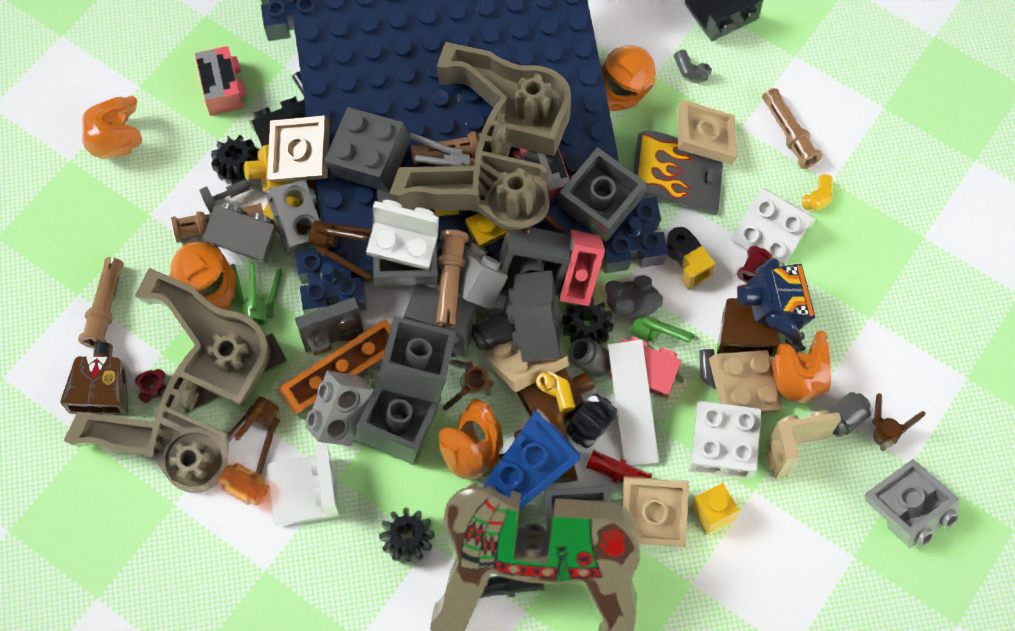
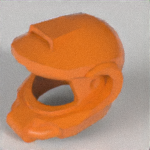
M625 45L614 48L607 55V59L601 66L609 111L617 112L636 106L656 83L654 78L656 69L653 57L647 50L639 46ZM606 75L615 84L634 93L629 96H619L613 93L607 86Z
M135 96L114 97L96 104L84 112L82 116V143L90 155L99 159L115 158L129 155L132 153V149L140 146L143 140L140 131L133 126L124 125L129 117L137 111L138 100Z
M199 241L190 242L180 247L171 261L169 276L200 291L217 280L222 272L223 281L220 288L215 293L203 297L213 305L224 310L232 306L231 302L235 297L236 274L220 248L212 246L210 243Z
M818 331L815 334L808 354L797 353L787 343H782L778 346L771 366L778 392L788 401L803 404L830 390L831 365L827 341L828 335L826 332Z
M478 399L471 400L465 412L461 413L458 429L444 427L438 432L439 446L443 459L449 471L461 479L472 480L483 477L490 468L496 465L499 454L503 451L504 442L501 425L498 419L495 418L490 404ZM473 421L484 431L486 437L484 441L480 442L476 436Z

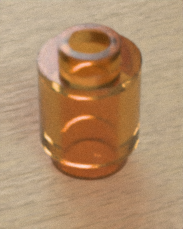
M238 462L232 466L227 465L219 477L221 491L246 505L253 504L258 506L269 489V483L264 481L263 476Z

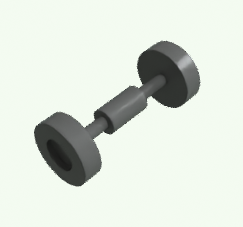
M244 179L226 187V191L214 196L211 195L207 186L198 190L210 214L213 211L214 205H216V201L227 196L232 198L249 191L250 186L262 181L261 179H252L246 182Z

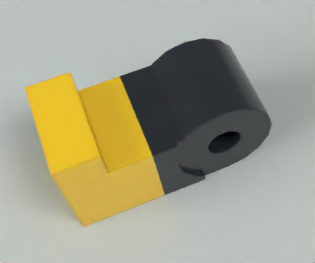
M676 227L669 231L666 241L668 257L677 261L683 269L681 281L687 290L712 277L716 263L692 232L684 227Z

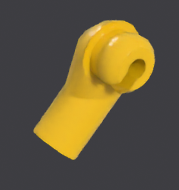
M820 175L818 177V189L802 197V206L805 210L813 209L816 211L830 204L833 189V177L831 175Z
M543 372L537 376V387L557 398L561 413H567L576 408L569 382L566 379L551 372Z

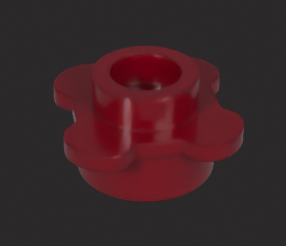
M148 370L135 378V384L140 390L138 395L140 401L148 403L153 398H162L160 391L167 387L164 381L166 374L163 370ZM150 384H155V387L150 388Z

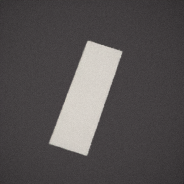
M635 340L608 344L623 459L627 460L626 464L630 466L659 462L643 341Z

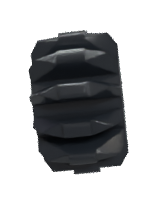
M240 134L236 140H232L227 135V142L217 141V149L211 150V166L213 171L217 173L221 181L227 179L231 185L236 180L242 181L245 179V161H259V149L255 147L251 138L244 141V137Z
M592 297L589 306L580 304L573 306L569 304L566 307L567 314L562 316L561 321L565 325L562 332L564 336H571V345L574 341L581 338H590L598 344L599 341L606 343L609 340L608 333L612 332L614 324L610 322L613 314L611 311H604V301L594 305ZM584 321L591 322V326L584 325Z
M598 393L593 394L584 402L567 424L566 433L576 444H580L585 449L590 448L616 418L617 408L606 397L603 398Z
M405 507L401 517L398 516L397 512L392 511L391 518L393 522L384 520L382 527L386 531L379 534L380 541L386 542L382 547L383 552H393L392 560L394 562H397L404 555L405 564L409 565L411 563V555L414 554L421 561L424 558L421 549L431 551L432 544L428 540L435 538V532L428 529L432 525L429 518L421 520L422 512L420 510H417L413 516H410L409 508ZM409 531H412L413 538L407 537L403 541L401 533L406 535Z

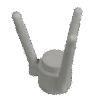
M413 133L409 134L410 139L447 153L444 154V159L416 155V161L440 166H469L470 155L462 154V149L451 148Z

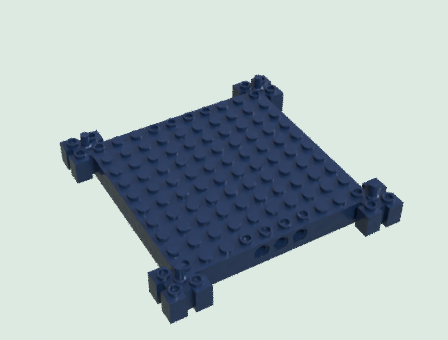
M261 0L263 26L268 41L291 38L290 30L295 32L306 116H326L330 119L329 148L347 107L403 122L409 134L413 133L435 142L465 138L467 134L473 131L477 134L482 133L493 107L467 85L451 84L446 86L439 84L437 63L445 42L491 51L498 57L514 64L543 66L556 71L565 78L571 91V115L558 148L569 179L573 177L597 147L619 162L588 0ZM411 140V143L400 166L442 167L440 165L428 163H420L414 165L411 153V145H422L421 143L415 140ZM510 146L508 157L513 158L512 151H515L516 147ZM328 168L326 179H316L321 221L324 223L330 222L337 225L372 229L373 206L375 201L378 202L377 189L335 177ZM559 197L549 200L550 206L547 214L563 228V231H556L544 220L530 226L569 235L570 230L595 234L558 207ZM657 197L642 199L606 242L602 239L605 248L602 259L605 273L629 270L633 260H639L640 268L664 265L668 256L664 231L655 232L661 222ZM479 212L437 216L439 217L437 262L438 257L442 254L443 241L440 239L442 231L458 230L468 234V242L464 245L470 247L471 243L476 244L465 224V219ZM364 234L368 236L367 241L339 237L337 246L335 248L330 247L329 250L372 275L374 279L373 256H369L366 253L371 235ZM505 237L483 247L488 251L487 256L495 260L498 259ZM316 248L295 251L297 273L301 284H309L299 286L304 315L355 297L359 311L367 310L362 281L367 279L357 275L326 255L322 256L316 253Z

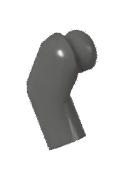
M681 49L673 55L683 77L696 82L708 80L712 73L711 66L708 63L692 64L685 49Z
M699 350L700 377L709 386L717 390L709 358L715 354V350Z

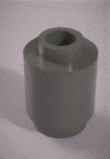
M500 313L475 325L476 332L472 334V337L479 350L484 349L488 351L498 344L512 341L513 331H516L515 324H509L508 313L505 315Z
M590 338L577 339L572 343L569 349V357L574 366L593 377H601L610 370L611 364L608 349Z
M849 392L828 409L830 414L839 413L841 421L832 434L837 437L849 435L871 416V404L863 394Z

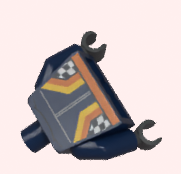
M771 258L757 268L755 276L747 282V287L739 288L737 299L740 305L752 307L754 319L757 323L768 325L784 335L785 343L791 345L798 353L806 350L802 343V340L805 339V334L800 332V329L816 318L803 265L793 264L785 266L778 259Z

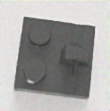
M355 297L294 318L305 352L312 351L314 356L332 350V343L341 340H353L360 333L364 332Z

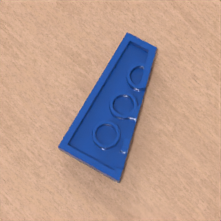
M537 407L487 478L483 487L491 485L496 489V492L508 498L511 497L512 490L520 493L521 510L581 459V454Z

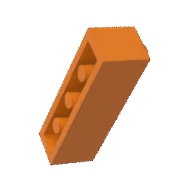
M384 319L280 386L277 391L292 414L296 415L315 403L318 387L323 382L327 371L357 375L382 359L391 328L388 320Z

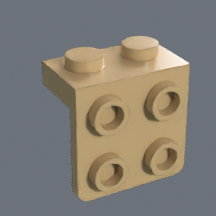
M828 410L815 412L806 418L799 419L798 416L793 415L779 420L766 442L768 450L765 452L768 469H773L775 479L788 477L799 460L800 455L797 444L823 440L831 436L841 421L839 413L830 414Z

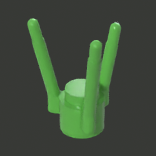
M253 262L249 263V297L244 302L236 265L232 263L230 266L236 274L235 293L239 313L250 317L259 326L265 325L267 318H273V305L283 270L281 268L277 269L266 304L263 297L256 296L255 264Z
M650 316L636 318L630 331L632 335L647 343L649 341L654 343L661 332L687 343H691L695 337L691 332L661 322ZM678 373L676 380L683 383L684 378Z

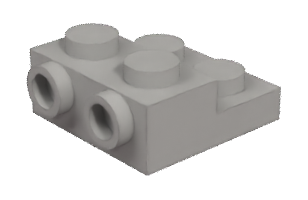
M914 459L864 494L865 501L887 521V528L909 549L917 544L920 547L926 546L933 539L934 531L941 526L946 529L950 528L959 518V498Z

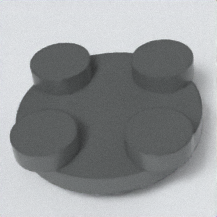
M639 275L634 278V281L619 282L613 280L605 284L607 305L618 315L628 318L646 317L656 312L663 304V296L652 286V279L649 276Z

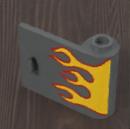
M653 130L642 131L637 135L633 173L647 183L642 199L657 197L658 203L661 200H665L714 215L719 213L723 162L679 150L678 137Z

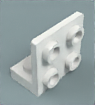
M760 188L731 239L747 250L751 246L764 248L773 255L772 258H776L786 265L807 228H811L817 217L767 188Z
M383 200V203L375 201L373 206L374 225L366 251L367 255L429 270L438 237L439 217L433 216L434 213L424 208H415L413 211L402 208L400 203L392 200Z
M699 401L696 405L693 449L689 458L688 472L752 479L757 471L761 409Z
M327 443L314 445L315 456L267 464L273 521L276 526L339 516L332 460Z

